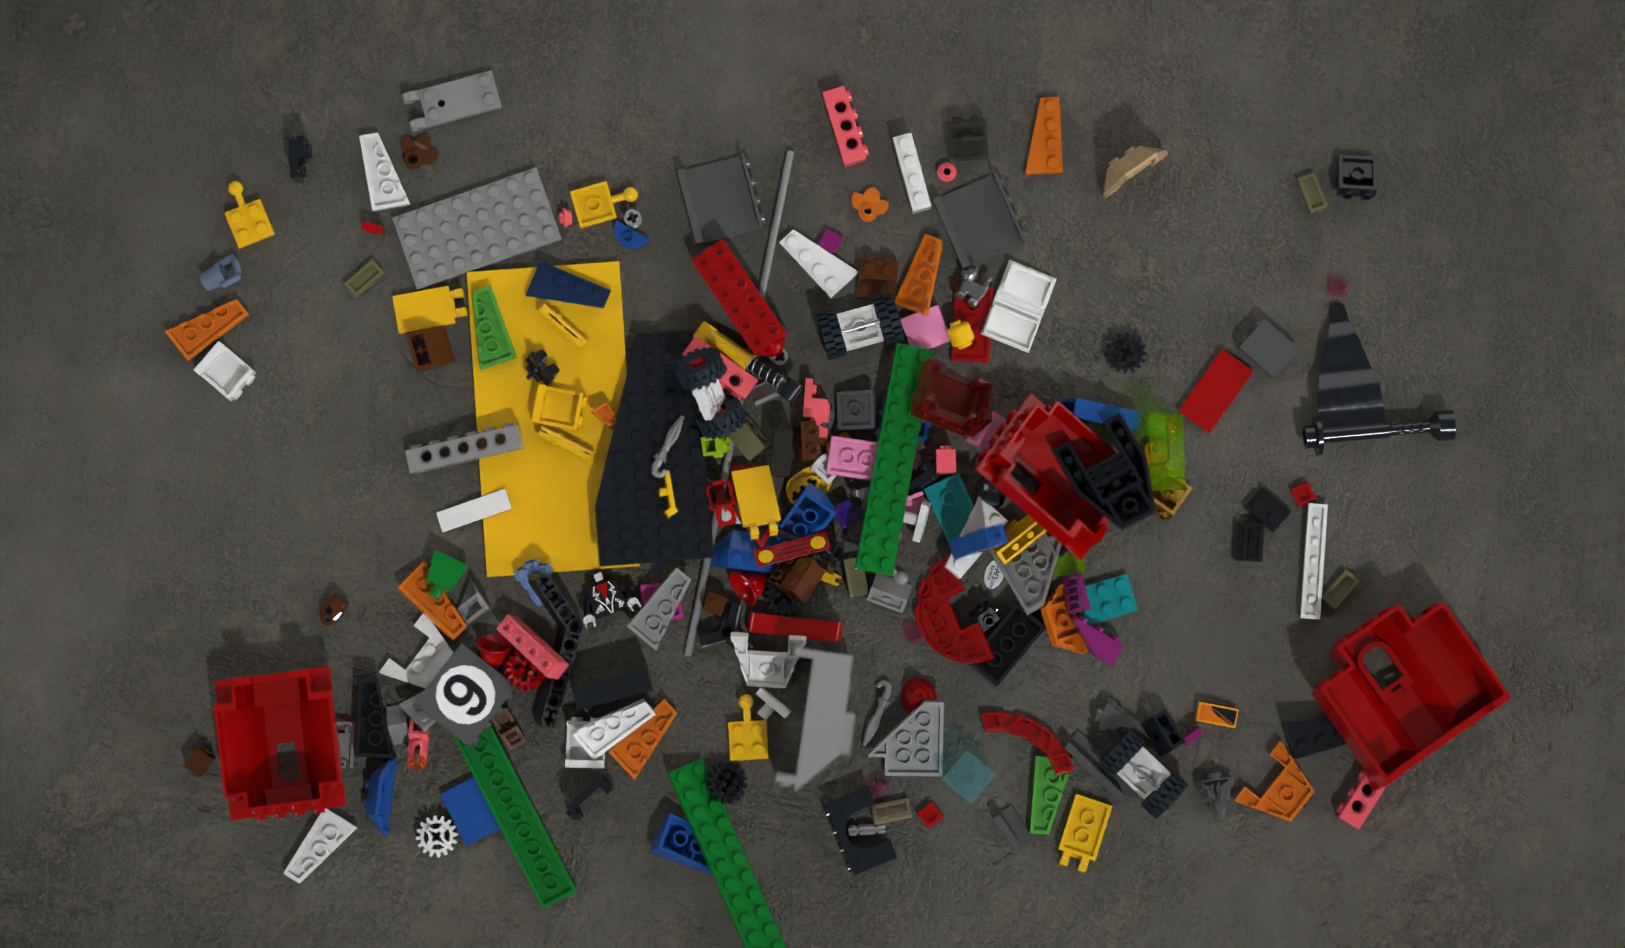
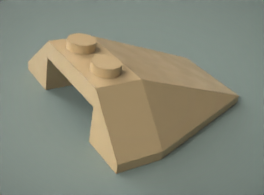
M1132 146L1126 150L1124 157L1121 159L1116 157L1108 163L1110 166L1106 171L1102 197L1105 199L1119 190L1124 182L1150 165L1152 167L1168 155V152L1145 146H1138L1137 148Z

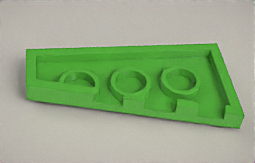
M491 285L473 291L480 370L482 371L515 359L517 356Z
M1035 756L1029 833L1049 835L1069 773L1055 775L1049 760L1043 756Z

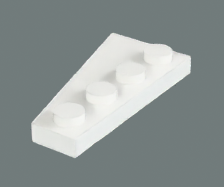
M792 230L779 242L830 298L834 297L859 273L795 230Z
M979 496L960 533V537L1001 523L1004 527L1008 520L991 505L982 501ZM951 552L945 568L958 579H961L982 553L954 560Z
M643 698L576 728L571 733L591 758L595 760L656 714Z
M326 808L325 812L321 813L283 874L300 884L358 827Z

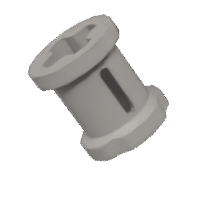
M634 209L626 211L624 216L626 225L633 229L640 226L642 218L639 211ZM630 215H634V217H637L635 223H633L632 221H628L630 219Z

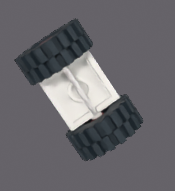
M892 293L873 298L874 304L838 313L837 315L835 309L816 314L828 360L847 356L846 350L850 351L883 341L887 345L904 340L899 313Z
M702 347L701 350L695 349L692 353L691 351L688 352L687 356L683 355L681 360L676 362L674 370L682 388L686 390L691 389L693 396L697 400L699 409L697 414H695V419L702 436L707 439L710 437L711 439H716V437L720 439L724 435L729 436L731 432H737V428L743 427L742 424H745L747 417L740 400L733 396L727 398L718 379L725 375L726 366L717 348L713 349V347L708 349Z
M1129 729L1110 747L1097 764L1111 777L1118 774L1134 791L1145 799L1141 806L1156 819L1179 798L1189 784L1177 772L1172 771L1170 773L1142 747L1145 742L1134 731Z

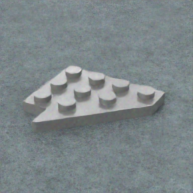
M1046 533L1005 565L989 550L1027 615L1044 606L1062 545L1053 536L1048 537Z
M924 700L868 752V757H885V776H942L944 700Z

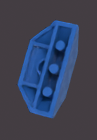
M732 530L714 545V558H711L710 566L772 574L778 563L758 568L753 551L760 549L754 540H751L750 534L747 531ZM769 535L764 548L776 545L778 542L773 536Z
M396 757L390 758L370 775V779H366L365 790H368V797L364 798L363 809H366V815L382 835H389L397 766Z

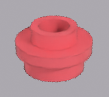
M951 163L941 164L937 170L938 177L944 182L952 181L956 176L955 166ZM944 169H949L951 173L945 175L943 171Z
M562 208L561 212L558 213L559 224H562L563 227L572 224L571 210H566V208Z

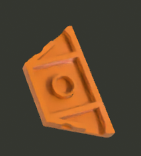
M1064 582L1059 583L1045 601L1044 606L1040 608L1051 645L1080 654L1087 653L1088 648L1069 619L1070 616L1077 618V614H1068Z

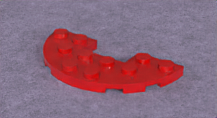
M947 555L930 569L931 571L919 587L917 606L915 607L919 630L927 644L949 660L965 664H975L991 660L994 656L981 625L977 622L962 630L949 598L966 589L962 580L945 568L950 556Z

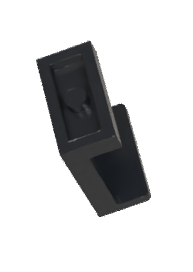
M603 774L599 775L566 806L568 809L566 813L573 821L576 819L580 821L584 818L577 810V807L599 787L606 794L615 789Z

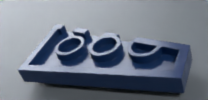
M540 261L525 296L604 309L611 290Z

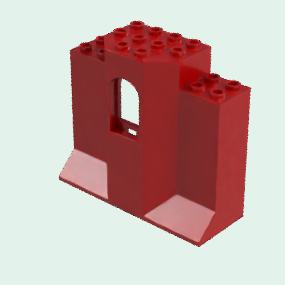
M1435 602L1421 611L1422 614L1419 613L1409 619L1400 604L1395 607L1391 604L1378 613L1379 617L1375 615L1358 626L1357 629L1351 631L1332 645L1333 649L1328 653L1340 669L1329 675L1331 679L1327 677L1314 686L1316 690L1311 693L1365 769L1373 791L1390 785L1404 775L1403 773L1512 698L1444 602L1439 605ZM1376 647L1382 648L1402 675L1401 678L1384 690L1379 687L1363 663V657L1366 652ZM1399 684L1401 686L1394 692L1391 691L1396 685Z

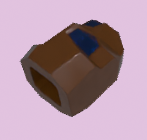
M333 594L321 608L319 614L320 621L325 626L332 625L341 618L350 606L339 596Z

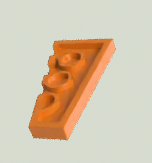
M1059 97L1040 98L1025 175L1063 174Z
M927 234L924 235L895 299L896 305L928 317L943 247L941 239Z
M665 699L653 709L656 714L619 741L609 751L610 755L634 780L678 713Z

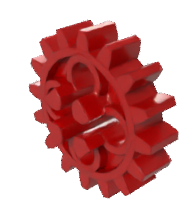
M516 651L507 659L508 662L504 664V667L507 669L503 674L508 675L506 681L512 682L511 687L516 685L517 691L523 688L524 692H528L529 689L534 691L542 684L545 675L521 652L518 653ZM528 662L529 666L526 669H524V666ZM523 673L526 674V675L522 678V681H521V679H520L521 675H522Z

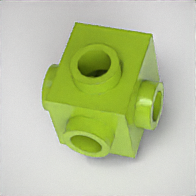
M726 435L720 439L718 437L716 439L700 437L703 456L720 458L724 457V453L731 451V440Z

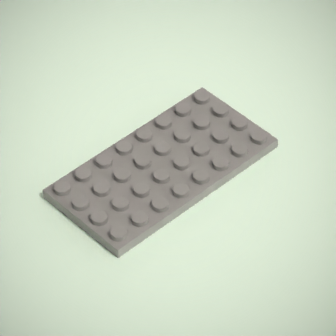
M537 167L392 218L417 290L562 240Z

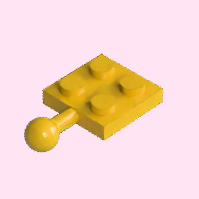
M239 181L230 182L228 192L235 196L239 207L226 212L225 216L238 248L241 249L275 235L261 199L246 204L242 195L243 185Z
M607 181L570 191L581 229L617 219L613 203L623 200L634 202L638 197V192L633 187H627L623 193L611 196Z
M744 694L739 698V705L743 709V721L728 722L730 761L769 759L767 720L751 721L750 708L754 704V699L749 694Z

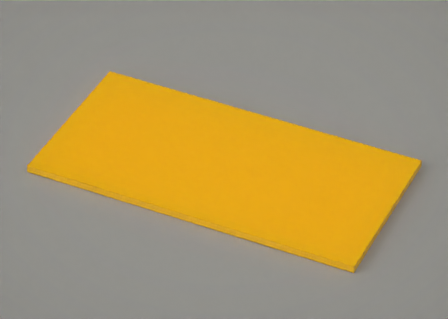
M619 261L554 266L611 290L604 309L526 297L525 295L537 267L467 272L477 434L483 433L486 428L495 427V429L503 428V424L514 423V425L520 426L525 448L479 459L481 497L506 489L512 508L483 518L487 577L513 576L514 570L524 567L523 563L531 559H539L540 564L551 563L552 573L640 566V564L599 567L594 507L613 431L596 418L591 411L607 402L616 416L627 375ZM491 285L517 358L481 371L473 291ZM545 303L554 312L560 313L562 319L589 341L582 350L557 328L551 327L550 322L537 313ZM543 349L548 356L543 364L549 367L554 363L560 370L552 383L548 385L549 387L584 392L585 397L588 398L586 409L582 408L581 416H584L582 428L579 427L578 431L543 426L556 433L560 432L562 436L593 450L594 453L589 462L557 445L554 447L551 442L537 436L542 425L532 423L531 420L538 384H545L542 380L537 383L534 378L530 380L526 378L529 372L525 368L529 364L525 359L532 351L536 353ZM504 434L499 435L497 438L499 444H503L506 440ZM485 438L479 441V447L483 449L487 446Z

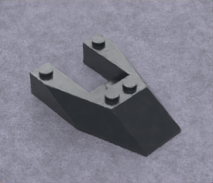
M1118 413L1103 422L1106 432L1118 453L1086 470L1069 441L1052 449V452L1078 496L1123 531L1156 513L1147 457L1123 417Z

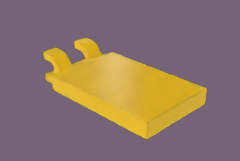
M449 286L392 296L399 334L456 324L455 318L468 316L467 308L456 309L454 299L465 297L464 290L460 288L450 291Z
M769 465L732 471L731 476L742 527H749L751 540L759 539L758 526L768 524L770 536L778 535L776 522L781 521Z
M1075 794L1058 850L1063 851L1059 861L1060 865L1068 866L1070 857L1080 860L1077 870L1086 872L1089 860H1096L1113 806Z

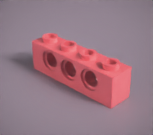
M845 86L822 92L844 168L865 162L866 156L869 153L866 144L862 145L860 139L863 137L861 127L856 126L855 120L858 117L855 108L851 109L849 103L852 101L850 91L845 90ZM838 104H843L846 110L840 113L836 111L835 107ZM849 122L852 127L850 130L845 131L841 128V124ZM849 140L856 141L857 146L854 149L847 147L846 143Z
M695 336L680 357L683 355L687 356L688 352L691 351L692 353L695 349L701 350L702 347L708 349L711 346ZM721 354L726 366L725 375L718 379L722 389H727L730 392V396L737 397L738 400L741 399L743 401L758 380ZM731 376L738 379L739 383L737 386L730 384L729 378Z
M507 614L497 627V630L546 677L558 680L569 666L556 651L519 617Z
M1364 769L1357 777L1359 781L1356 786H1352L1347 793L1349 797L1346 802H1342L1337 808L1338 814L1336 816L1358 830L1386 788L1383 787L1376 791H1373L1371 788L1370 793L1364 795L1362 787L1365 784L1371 787ZM1356 800L1361 804L1358 811L1352 809V803Z

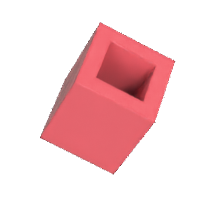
M940 446V449L935 451L936 474H955L956 449H951V446Z

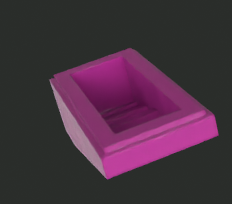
M1077 572L1064 576L1068 614L1091 609L1082 573ZM1076 579L1077 583L1071 584L1070 580Z

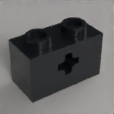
M1166 709L1140 724L1160 757L1186 742Z

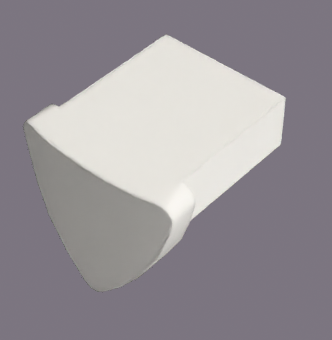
M823 454L812 465L810 471L815 472L828 485L836 476L826 474L828 455Z

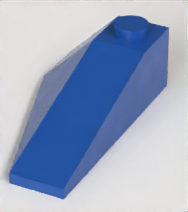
M809 482L778 528L799 538L814 535L827 527L837 513V510L827 495ZM773 536L778 544L787 542L777 536Z
M669 813L656 832L649 852L664 859L711 874L688 821Z

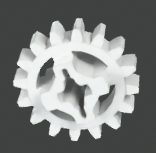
M434 815L433 820L429 817L426 818L427 824L421 822L420 825L423 828L417 829V832L421 833L420 836L416 837V840H421L418 847L424 846L423 853L430 851V857L434 853H436L437 857H441V852L448 855L447 849L454 850L452 843H458L454 837L459 834L453 831L456 825L451 827L452 820L450 819L445 822V816H442L440 820H438L437 815ZM434 823L442 824L439 828L430 826ZM447 830H449L450 840L446 838ZM425 832L428 834L429 841L427 843L425 841ZM433 832H434V833L440 832V833H441V835H440L441 840L438 839V840L435 841V840H434V837H435V836H434ZM436 844L444 847L442 849H433Z

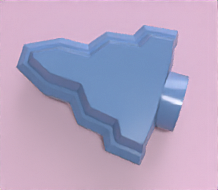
M531 559L523 563L524 567L513 572L516 581H520L523 589L529 591L532 601L537 606H542L543 603L529 585L528 578L534 571L551 575L552 565L551 563L540 564L539 559Z

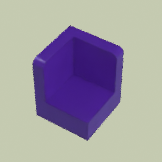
M849 499L835 507L837 510L835 517L843 530L859 521Z

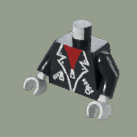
M603 572L592 575L596 586L590 588L589 592L585 595L583 604L585 628H588L587 624L589 622H593L595 627V620L629 607L631 611H634L633 605L638 604L641 607V603L635 597L631 588L623 582L615 581L614 579L607 582Z

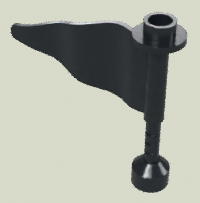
M1340 302L1332 304L1328 336L1319 369L1317 417H1313L1312 425L1303 426L1305 449L1314 448L1316 455H1322L1324 443L1390 438L1394 435L1429 433L1437 441L1454 440L1456 424L1452 410L1435 411L1428 421L1385 423L1382 392L1360 339L1349 321L1344 304Z

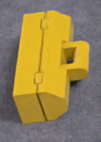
M1027 514L1019 522L1014 519L1004 527L1007 543L991 551L1005 565L1047 531Z

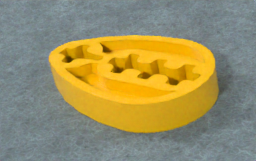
M810 466L790 478L787 483L786 494L789 501L794 505L797 500H792L794 497L792 493H799L801 491L800 487L802 485L806 487L809 479L811 481L816 480L815 486L825 494L828 492L833 480L827 485L822 479H818L819 476L815 472L810 471L812 467Z

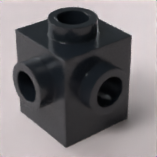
M987 600L977 604L974 610L969 613L974 624L978 622L984 634L990 629L996 628L999 622L1002 621L999 616L1000 610L994 603L991 605Z

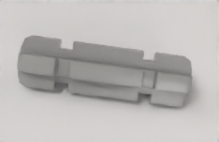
M885 823L848 826V834L850 836L886 833Z

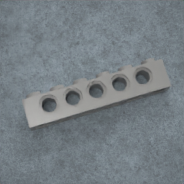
M507 423L502 425L503 428L495 429V427L484 429V432L477 434V431L466 433V437L462 438L451 436L447 438V441L441 443L440 440L428 442V446L422 447L421 444L410 446L411 450L405 451L409 472L411 474H418L525 449L520 426L514 425V423ZM504 434L506 437L503 444H499L497 441L498 436ZM485 438L487 440V446L481 449L479 447V441ZM463 443H467L469 446L468 451L462 453L460 449ZM445 447L450 449V454L447 457L442 455V450ZM427 451H430L432 457L428 462H426L424 460V454Z

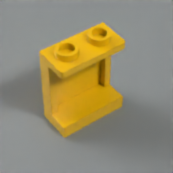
M538 384L531 422L578 431V428L583 426L584 416H581L582 408L586 409L588 398L585 397L584 392H575Z

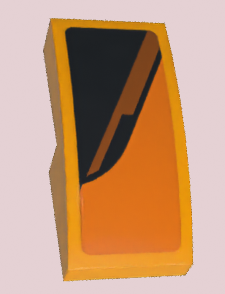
M1198 702L1195 721L1236 728L1239 709Z

